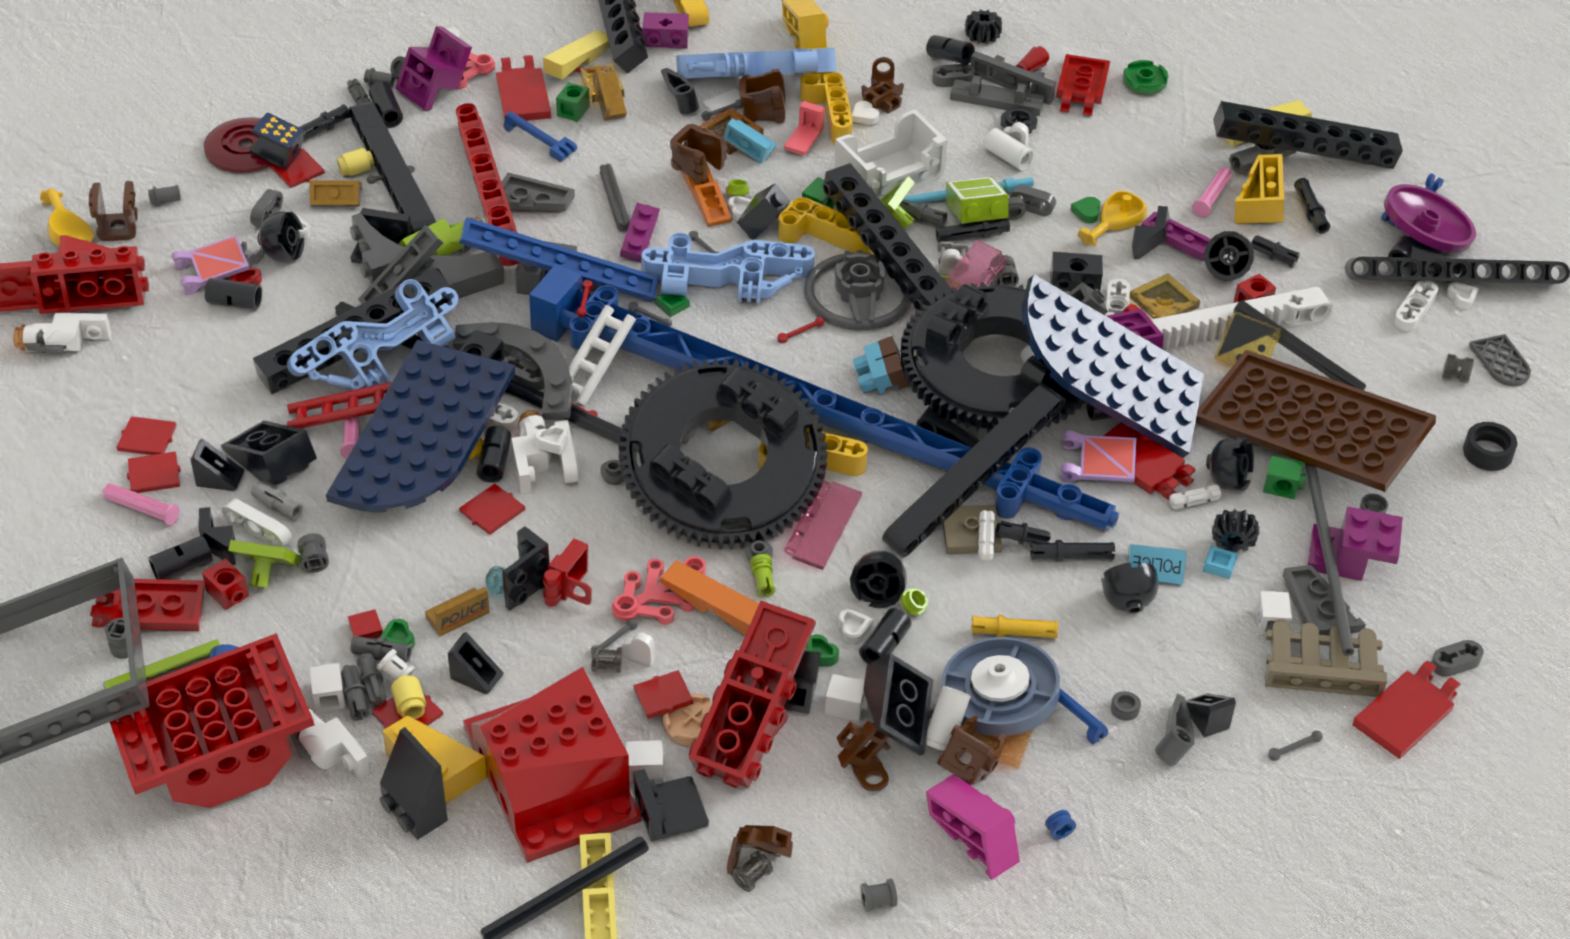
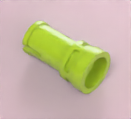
M767 554L755 555L750 560L752 574L756 579L757 593L761 597H763V589L765 597L775 593L772 578V558Z

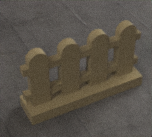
M1278 620L1274 622L1272 630H1267L1266 640H1272V655H1267L1266 658L1268 668L1265 674V687L1378 697L1385 689L1387 672H1384V665H1378L1377 650H1381L1383 645L1381 640H1377L1376 633L1372 629L1364 628L1359 632L1358 638H1352L1353 647L1358 648L1359 663L1349 662V656L1343 655L1337 626L1331 628L1329 636L1319 635V629L1313 623H1305L1300 633L1290 632V626L1286 621ZM1290 642L1300 643L1301 658L1291 657ZM1319 645L1329 646L1330 660L1320 659Z

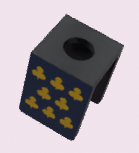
M266 113L253 128L252 133L259 136V138L250 148L251 154L287 170L301 153L304 129L270 113Z

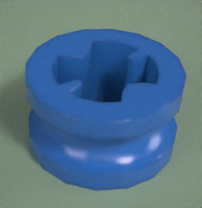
M1059 810L1047 818L1045 826L1050 830L1053 839L1057 840L1070 835L1075 830L1076 823L1071 819V815L1067 810Z

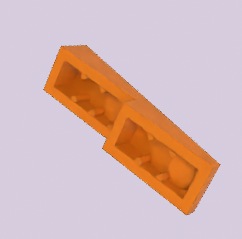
M708 164L707 180L704 184H694V180L681 171L707 226L731 222L732 218L718 182L713 180Z
M675 560L659 580V582L705 614L708 610L712 611L744 635H746L759 603L678 560Z

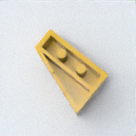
M781 0L782 17L789 34L796 37V41H794L795 48H827L826 27L829 26L828 16L815 1Z
M1282 154L1257 156L1249 172V178L1243 184L1240 196L1235 200V224L1284 222Z
M408 715L382 730L385 752L389 757L399 731L406 727L435 758L442 769L446 804L487 778L484 755Z

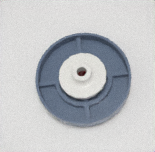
M994 637L973 642L959 650L948 661L942 675V687H951L971 696L961 725L965 720L978 716V724L974 732L983 735L998 737L1004 733L1006 736H1010L1037 727L1053 713L1060 695L1059 672L1053 659L1037 645L1017 638Z

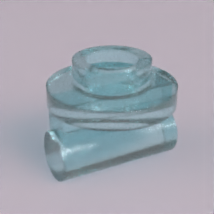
M494 566L486 575L485 583L491 594L498 595L504 592L502 572L505 569L503 567Z

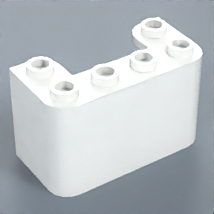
M916 109L901 114L896 120L894 135L859 149H857V139L853 135H844L836 138L834 169L851 163L879 199L907 176L915 182L910 189L912 190L937 180L945 169L947 139Z

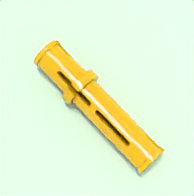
M972 615L971 619L973 622L971 623V634L980 633L996 634L997 637L1012 635L1053 639L1058 637V633H1056L1058 631V621L1013 619L1005 618L1004 615H998L997 617Z

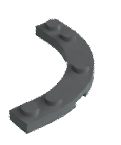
M488 322L456 325V338L453 340L455 350H460L464 341L478 330L503 340L504 350L512 351L515 349L522 352L524 357L540 368L544 377L543 419L570 418L573 397L572 377L562 353L549 339L529 328L508 323Z

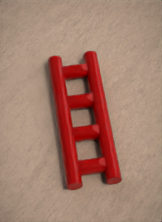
M391 382L287 404L289 414L296 413V419L287 421V426L304 429L374 414L384 394L389 389ZM374 396V403L359 406V399ZM348 402V408L333 411V405ZM322 408V414L307 417L308 410Z

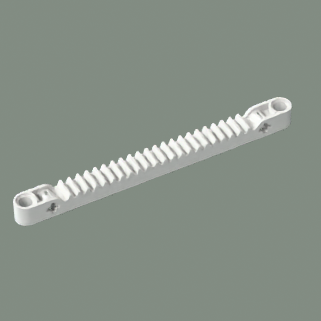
M1319 287L1245 301L1277 324L1283 323L1291 327L1324 321L1330 317L1334 310L1333 305ZM1238 302L1151 320L1164 335L1163 349L1165 351H1168L1169 345L1177 349L1179 343L1187 347L1188 342L1196 345L1197 340L1205 343L1206 338L1215 341V336L1222 340L1224 335L1228 333L1235 316L1234 308ZM1029 345L1021 352L1023 363L1032 355L1034 356Z

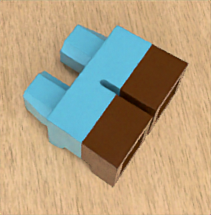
M893 336L864 346L865 355L853 359L858 375H861L858 377L863 393L877 389L879 395H882L887 387L898 384L899 389L909 386L907 379L904 378L900 352Z

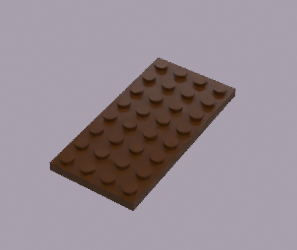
M1245 350L1198 408L1195 423L1233 437H1247L1249 439L1247 442L1386 492L1436 424V415Z

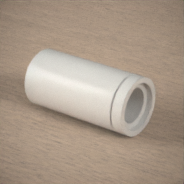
M998 128L992 129L984 140L985 149L1021 171L1027 169L1034 159V150Z
M942 687L927 729L926 745L941 751L946 749L952 736L950 733L954 725L961 726L971 698L969 694L951 687Z

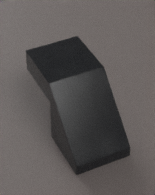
M1158 206L1155 227L1135 225L1132 242L1134 259H1140L1166 241L1170 220L1168 206Z
M199 508V534L205 538L211 553L221 560L226 558L232 565H236V554L228 551L230 540H235L233 525L214 527L211 508Z
M809 650L804 651L794 674L797 684L795 693L791 699L786 700L784 709L810 713L822 653Z

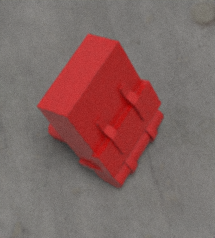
M573 538L562 554H557L548 565V570L544 573L543 598L547 606H556L561 599L566 601L567 597L585 605H590L592 602L591 587L581 582V579L588 572V544ZM576 586L580 587L585 592V597L578 596L573 591Z

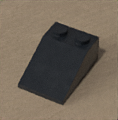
M265 420L221 445L223 451L257 479L273 485L283 483L287 480V476L294 472L305 470L309 467V463L317 459L306 430Z
M892 653L867 665L863 691L876 730L921 756L925 752L933 679Z
M404 727L399 731L381 778L380 788L382 796L379 799L386 812H393L397 817L400 827L406 833L410 831L419 840L448 821L442 769L435 758Z

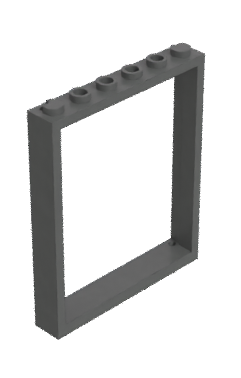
M123 557L0 604L1 635L120 589L130 680L1 729L0 764L150 707L135 582Z

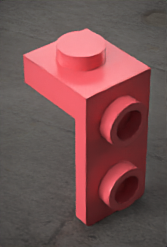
M806 101L801 103L799 108V125L784 144L785 150L800 155L807 154L824 130L825 107Z

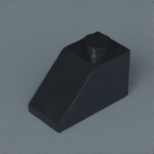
M774 183L754 196L737 221V224L754 240L779 218V215L788 206L790 200Z

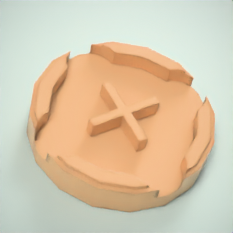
M691 693L694 704L674 710L671 714H663L664 730L671 740L686 746H691L693 741L697 740L701 730L702 719L709 712L713 703L705 695Z

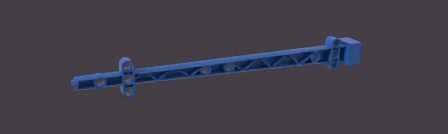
M557 264L553 266L529 294L531 330L558 342L569 329L570 345L576 350L580 349L605 305H608L614 309L612 317L624 321L626 315L629 314L636 319L619 349L672 369L677 368L680 372L683 371V364H686L691 369L693 368V361H696L698 366H703V359H706L709 365H713L714 358H717L718 364H723L724 359L727 358L729 365H733L735 359H738L739 366L742 367L748 361L750 369L759 364V372H762L767 367L769 368V376L777 372L778 381L783 378L787 379L786 387L794 384V394L802 391L801 400L808 398V407L814 406L813 415H819L818 424H823L829 428L859 438L864 442L875 444L944 471L952 468L972 449L886 414L879 409L871 408L618 306V291L613 286H601L592 295L588 294L585 307L587 314L584 317H579L577 309L580 308L583 296L582 274ZM605 325L598 338L611 343L618 330ZM1027 447L1021 449L1012 464L1006 462L983 484L997 490L994 505L996 506L997 515L1003 518L1014 517L1024 501L1051 510L1061 519H1075L1107 531L1109 527L1114 528L1119 518L1115 505L1083 493L1076 485H1063L1039 475L1042 454L1035 448Z

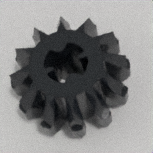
M981 9L978 12L972 11L965 20L966 36L970 37V41H977L978 44L981 42L988 44L989 41L996 42V39L1000 38L1002 33V17L997 16V12L991 13L989 9L987 11Z
M1235 508L1231 512L1223 510L1222 514L1216 515L1214 525L1212 526V535L1216 541V546H1224L1225 550L1233 549L1236 553L1239 549L1248 551L1249 547L1255 546L1260 531L1259 522L1256 521L1255 515L1247 514L1246 510L1237 511Z

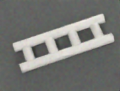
M605 305L568 367L572 381L579 369L592 374L585 387L572 382L573 393L579 396L576 404L581 407L586 406L636 321L629 314L626 315L624 321L612 317L614 309L608 305ZM605 325L618 330L611 343L598 338ZM592 347L605 352L598 365L585 360Z

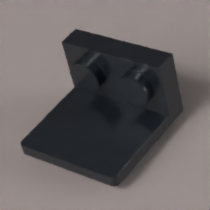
M362 208L360 212L375 230L396 244L412 235L410 215ZM357 242L350 256L352 263H363L359 242Z
M526 526L517 531L519 559L502 572L505 607L510 611L516 606L523 604L528 597L539 589L544 588V573L548 570V565L550 564L548 543Z
M645 769L633 772L634 796L642 814L650 841L709 826L708 817L691 776L655 784L654 780L648 779Z

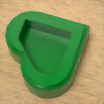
M1085 197L1072 203L1070 210L1082 221L1094 223L1098 220L1101 203L1096 197Z
M393 619L390 621L380 636L387 638L391 642L411 644L412 649L415 646L414 634L409 631V625L403 619Z
M811 635L806 650L822 653L820 666L828 667L835 665L839 660V648L834 644L828 643L826 637L822 635Z

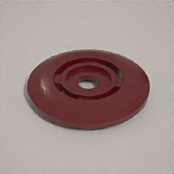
M237 118L215 127L204 141V153L208 161L219 169L237 173L254 172L271 166L272 163L250 153V148L259 138V136L252 133L253 128L262 118ZM243 141L253 142L249 147L239 146Z

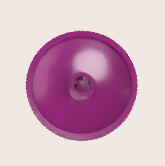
M1400 184L1392 187L1384 199L1385 211L1394 224L1407 235L1426 246L1440 251L1457 253L1466 251L1476 238L1475 226L1465 212L1453 202L1434 191L1416 185Z

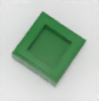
M661 294L655 297V305L669 317L690 307V301L685 296Z

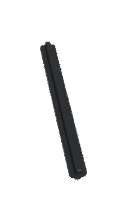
M1241 300L1235 306V314L1278 330L1267 336L1330 379L1365 390L1366 384L1245 301Z
M643 837L633 839L482 928L480 932L483 939L503 938L579 893L582 889L591 886L645 854L649 850Z

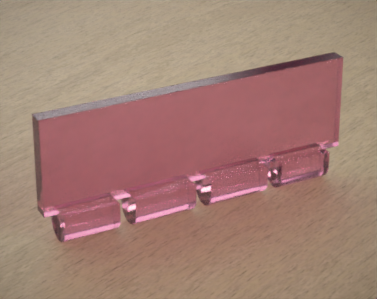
M976 240L944 281L951 289L954 287L957 290L963 284L971 285L973 283L976 287H980V282H983L985 286H988L994 279V274H998L1008 260L1002 255V251L980 240Z
M823 481L817 499H814L812 507H808L806 515L801 517L784 549L785 553L793 556L792 559L823 570L862 496V492L834 481L832 483Z

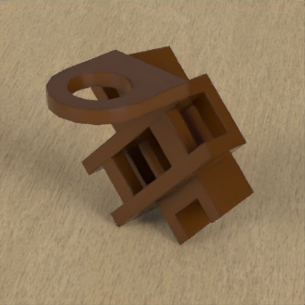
M880 57L872 65L871 87L861 86L863 101L872 104V108H880L889 114L901 106L902 98L900 95L903 93L904 84L896 85L894 83V62L887 57ZM887 63L890 69L883 72L877 69V65Z
M869 720L863 727L850 721L836 737L840 747L844 748L838 755L841 767L846 768L850 764L856 779L864 789L880 791L888 785L889 776L877 754L882 748L886 750L891 748L886 741L889 737L876 730L874 723ZM850 733L854 734L851 739L846 738ZM871 775H878L883 780L878 784H870L866 781V778Z
M745 825L740 827L737 836L733 838L727 863V874L733 875L735 873L742 848H753L776 857L782 855L791 858L793 842L791 841L792 832L775 826Z

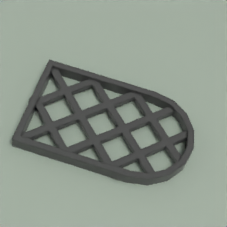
M1506 334L1470 341L1469 346L1491 376L1498 382L1509 386H1520L1529 380L1531 369ZM1488 345L1498 346L1497 351L1488 348ZM1500 349L1509 350V355L1499 352ZM1485 351L1495 354L1494 357L1485 356ZM1497 356L1507 358L1506 362L1497 360ZM1513 360L1515 362H1518V367L1508 364L1509 361ZM1494 363L1504 366L1503 369L1494 368ZM1506 368L1516 370L1515 374L1506 372ZM1519 372L1527 374L1526 378L1517 375ZM1503 375L1511 377L1513 379L1507 380L1503 378Z

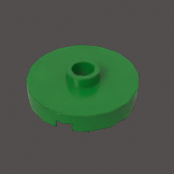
M1150 60L1133 61L1123 70V83L1134 92L1142 94L1158 93L1165 89L1168 83V71L1160 64L1159 67L1153 65L1154 62Z

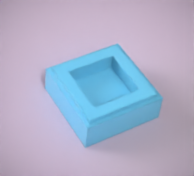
M1211 546L1203 571L1230 579L1238 553Z

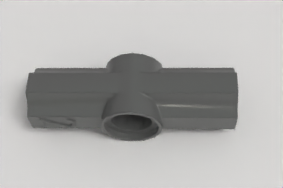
M1255 144L1253 147L1230 154L1229 162L1231 169L1239 173L1251 169L1258 155L1282 154V157L1295 154L1296 151Z

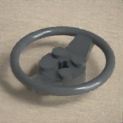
M862 250L852 253L845 251L844 254L829 257L817 264L806 278L804 294L810 308L827 322L844 328L873 329L888 325L903 316L912 303L907 296L903 295V299L896 309L886 315L874 318L875 301L880 299L884 289L885 267L881 261L878 262L874 254L863 253ZM836 266L834 286L841 295V300L850 303L853 319L836 315L825 309L815 296L814 285L817 278L831 267Z

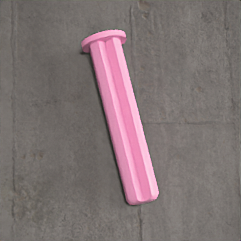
M1229 167L1220 168L1200 199L1193 203L1192 210L1197 216L1207 217L1210 214L1212 205L1233 175Z
M345 402V409L348 408V402ZM360 417L344 420V444L341 446L340 453L346 459L359 439Z
M112 483L107 484L102 490L105 499L164 520L166 525L171 526L178 519L180 509L176 504L168 505Z

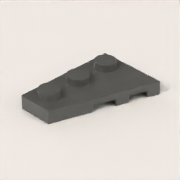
M509 172L502 180L510 210L566 211L575 197V190L572 188Z
M1312 565L1284 568L1282 576L1303 624L1313 623L1318 627L1319 635L1329 636L1331 628L1337 626L1329 584ZM1344 601L1350 632H1360L1365 628L1366 624L1361 618L1356 619L1349 611L1350 606Z

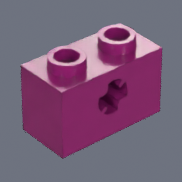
M644 12L642 30L644 32L643 39L647 47L688 48L689 14Z

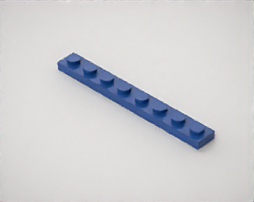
M468 217L464 221L459 244L550 271L557 264L582 274L583 282L590 280L596 286H613L619 293L649 302L655 299L658 276Z

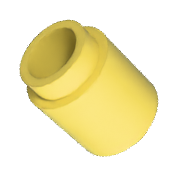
M364 147L341 154L342 157L337 158V164L342 176L349 175L351 177L370 171L371 165L374 164L371 152L365 151Z
M409 675L397 678L391 685V692L397 712L403 718L407 715L413 719L420 718L425 713L426 700L419 679Z

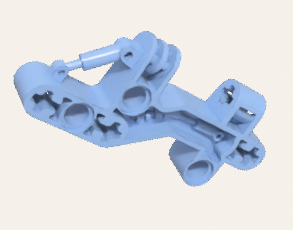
M835 48L676 55L677 73L685 79L762 75L771 72L772 69H780L781 74L836 71Z
M675 233L669 238L668 249L650 247L642 252L641 271L659 277L658 282H662L661 294L687 296L688 284L709 287L736 284L739 287L737 302H741L742 298H747V302H751L752 298L756 299L757 304H760L761 298H771L776 291L790 284L793 278H807L810 271L814 268L815 250L808 245L750 240L719 253L691 251V238L689 235ZM765 275L782 276L774 282L763 281V276Z
M413 279L405 280L395 291L396 301L404 311L403 314L387 324L352 321L340 322L295 351L287 361V368L292 375L304 376L308 374L312 381L319 379L327 381L329 385L350 390L379 385L382 382H391L387 371L377 357V350H392L416 333L422 341L440 346L447 345L456 338L455 334L444 318V315L457 305L458 295L454 289L444 287L428 296L419 282ZM404 287H409L414 291L413 299L404 296ZM445 297L449 299L447 303L436 309L435 304ZM341 332H349L350 335L347 338H342L337 343L333 340ZM440 333H442L441 336H439L438 338L434 339L435 336H437V335H439ZM317 343L326 344L329 348V353L327 355L319 354L316 349ZM354 351H362L365 355V362H357L353 357ZM310 354L312 359L307 361L304 367H297L295 365L298 359L302 360ZM335 355H340L356 377L350 379L328 374V376L320 375L315 368ZM371 363L374 369H367V374L365 375L362 369Z

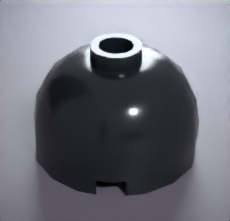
M294 212L274 213L263 221L257 240L269 258L285 262L298 260L304 249V238H300L299 230H303V227Z
M1223 231L1216 234L1208 242L1204 251V263L1208 271L1214 277L1223 281H1234L1243 277L1250 270L1254 261V249L1251 242L1235 231Z
M1230 437L1221 440L1215 445L1211 454L1207 456V469L1210 470L1213 480L1225 489L1244 491L1250 485L1251 480H1246L1248 472H1253L1254 452L1252 443H1246L1249 440L1247 437Z
M872 551L864 554L854 565L850 576V587L855 597L859 601L862 599L865 602H869V606L873 608H887L895 605L899 601L901 594L904 593L907 585L906 568L902 561L894 554L886 551Z
M1140 562L1141 567L1132 568L1131 563H1124L1106 570L1103 573L1104 579L1101 577V584L1104 596L1113 607L1126 611L1129 614L1143 611V608L1156 598L1158 592L1157 570L1151 564Z

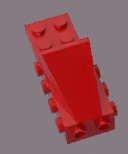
M61 235L59 253L43 252L32 255V261L0 263V312L39 309L40 314L144 305L145 292H149L148 277H143L142 271H145L144 256H139L137 246L109 248L68 235Z
M760 601L739 651L735 650L732 659H729L726 664L724 678L713 694V703L709 712L702 719L701 730L697 740H694L690 747L689 760L694 768H696V773L707 778H712L713 775L723 778V783L739 789L740 785L749 788L752 780L756 781L762 769L760 761L763 754L769 753L774 736L787 722L788 715L784 705L786 700L791 699L795 693L797 684L794 674L816 625L814 619Z

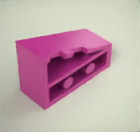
M954 774L926 791L930 816L953 840L960 838L969 848L967 855L972 860L978 857L987 866L986 874L991 880L1020 862L1014 826L1015 818L1010 810L1001 807L988 795H983L973 788L971 784L964 782Z

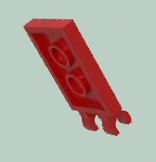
M1070 54L1065 55L1056 97L1062 98L1060 111L1069 112L1071 102L1084 104L1083 115L1092 116L1094 103H1102L1110 67L1109 60Z
M533 55L523 56L524 68L514 69L511 68L510 57L501 58L502 72H496V80L504 120L509 111L526 121L551 118V109L542 68L534 67Z
M1122 422L1103 435L1108 437L1136 438L1135 479L1132 483L1147 493L1152 494L1156 490L1165 499L1169 500L1171 494L1177 493L1173 489L1179 483L1187 487L1194 482V479L1190 476L1196 472V469L1192 465L1185 464L1183 458L1157 442L1142 440L1136 430Z
M134 579L140 630L199 631L205 592L203 580ZM120 589L97 597L96 605L91 607L90 617H93V627H104L114 619L123 618Z
M1427 660L1421 665L1415 675L1408 670L1403 673L1354 718L1352 725L1398 759H1401L1453 710L1455 703L1451 700L1456 697L1457 692L1455 690L1461 683L1450 677L1441 689L1433 685L1430 681L1434 677L1432 672L1437 667Z

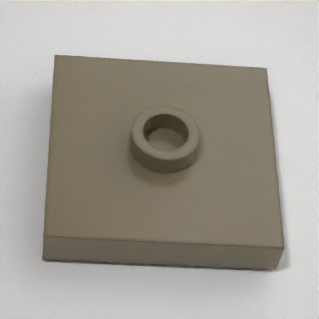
M960 506L942 523L947 554L978 553L980 512L983 510L993 511L995 514L994 552H1002V540L1000 537L995 536V528L998 522L996 506Z

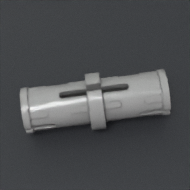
M263 481L256 482L252 487L251 495L265 502L269 509L280 511L292 520H296L301 515L303 506L288 498L284 491L280 489L275 490Z

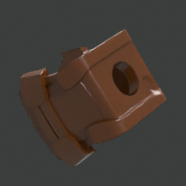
M978 716L965 720L961 727L957 724L954 725L950 733L952 736L946 749L941 753L937 761L939 766L969 784L985 780L995 770L1007 740L1004 733L998 736L996 741L988 745L975 738L973 733L978 724ZM966 749L970 751L972 756L969 764H964L959 760Z

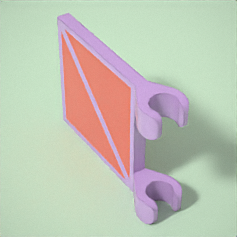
M237 235L191 251H175L171 255L178 270L186 268L191 262L194 264L198 276H184L181 279V284L187 295L194 294L201 286L206 285L209 278L223 279L250 269Z
M1066 431L1064 433V448L1066 450H1073L1082 447L1081 467L1072 463H1064L1062 465L1061 479L1063 482H1073L1079 479L1134 482L1136 438L1081 435L1075 431Z

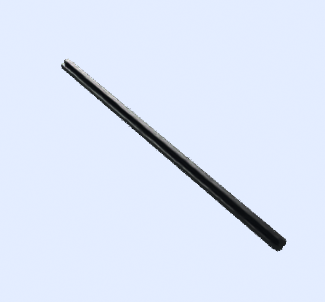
M343 301L339 302L335 307V314L339 316L355 307ZM415 334L401 343V345L412 349L416 341H422V339ZM512 378L505 392L542 409L544 392ZM571 405L570 418H564L565 420L613 442L620 443L621 427ZM633 443L632 449H636V452L639 453V446Z

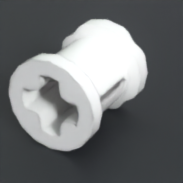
M392 649L381 660L376 669L379 672L384 671L394 681L403 675L411 676L416 667L407 665L396 655L397 651Z

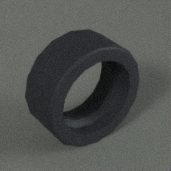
M1480 422L1469 428L1463 445V452L1467 460L1476 467L1484 470L1498 471L1505 469L1512 463L1518 442L1514 433L1504 425L1495 422ZM1477 441L1494 442L1501 446L1504 451L1492 452L1479 446Z

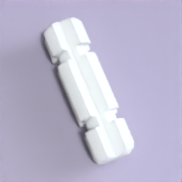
M1214 484L1206 486L1207 489L1201 487L1183 491V494L1181 492L1173 493L1169 496V504L1172 509L1176 510L1184 508V505L1190 507L1207 503V500L1209 502L1217 501L1221 498V490L1218 485Z
M983 510L980 512L978 558L980 560L990 561L993 558L995 520L993 511Z

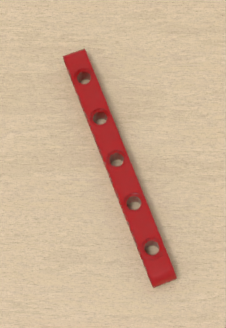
M461 104L456 108L457 123L487 224L517 233L482 119L479 117L474 104ZM498 255L500 263L504 266H514L520 263Z

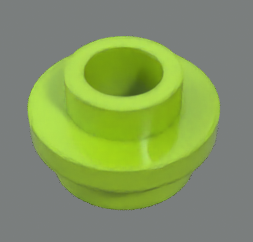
M741 179L730 180L728 186H726V193L730 194L731 197H745V195L750 193L748 182Z
M907 589L900 597L903 609L909 614L918 616L925 611L928 601L926 595L920 589Z

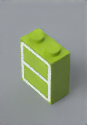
M992 176L946 181V205L961 223L1009 218L1008 194Z

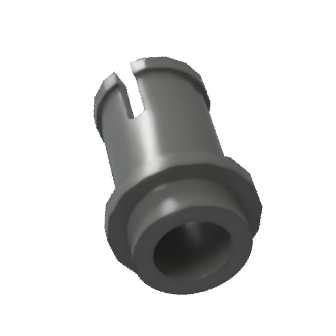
M375 68L366 69L364 82L368 83L369 86L383 81L387 82L391 88L393 87L395 82V75L393 73L376 71Z
M178 185L157 189L153 186L152 189L148 190L150 203L156 204V206H159V203L181 200Z

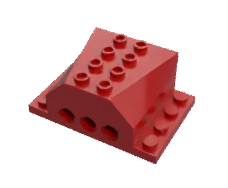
M277 633L148 681L147 690L150 707L110 722L135 795L166 783L173 802L208 808L269 785L292 756L286 736L315 726Z
M583 667L530 698L463 720L464 729L474 750L485 756L487 778L527 863L580 844V835L612 833L642 822V814L630 793L629 755Z

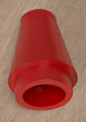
M1042 46L1032 47L1016 67L1033 72L1047 65L1049 54Z

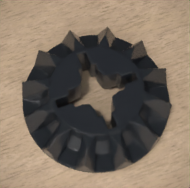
M1009 109L1001 115V126L1004 129L1012 127L1016 120L1027 126L1029 134L1037 127V117L1026 109Z

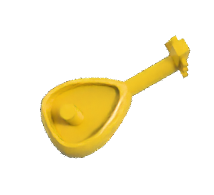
M49 188L47 191L41 190L40 200L42 203L47 205L52 203L55 209L50 215L47 224L50 240L58 247L60 246L61 235H68L92 242L94 237L92 228L75 213L65 209L60 199L63 197V193L57 192L53 188Z
M1114 192L1103 204L1100 224L1092 231L1085 227L1080 229L1077 237L1085 245L1091 244L1095 247L1097 245L1096 239L1107 230L1127 229L1141 224L1146 219L1147 206L1141 198L1130 192Z

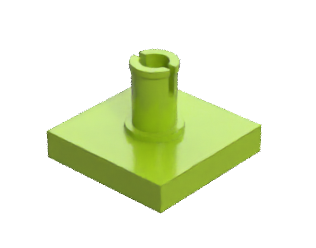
M909 176L880 199L904 230L914 220L899 205L915 183Z
M230 540L228 550L240 557L255 561L249 585L268 588L272 564L278 563L299 567L301 556L283 547Z

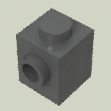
M1082 282L1068 293L1103 315L1108 312L1104 303L1106 299L1098 289L1093 290Z

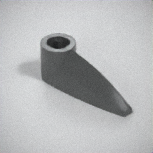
M1178 693L1169 712L1165 737L1155 747L1158 757L1166 764L1173 766L1194 745V732L1185 697Z

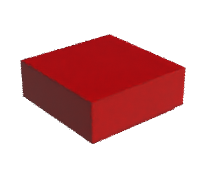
M376 609L348 616L353 637L356 635L374 639L380 637L383 633Z

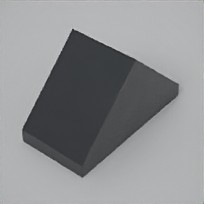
M203 438L199 440L190 459L196 486L227 491L236 490L244 469Z
M467 632L460 636L447 653L450 679L481 693L488 694L504 674Z
M1206 693L1186 700L1191 719L1203 737L1230 729L1236 705L1235 697Z

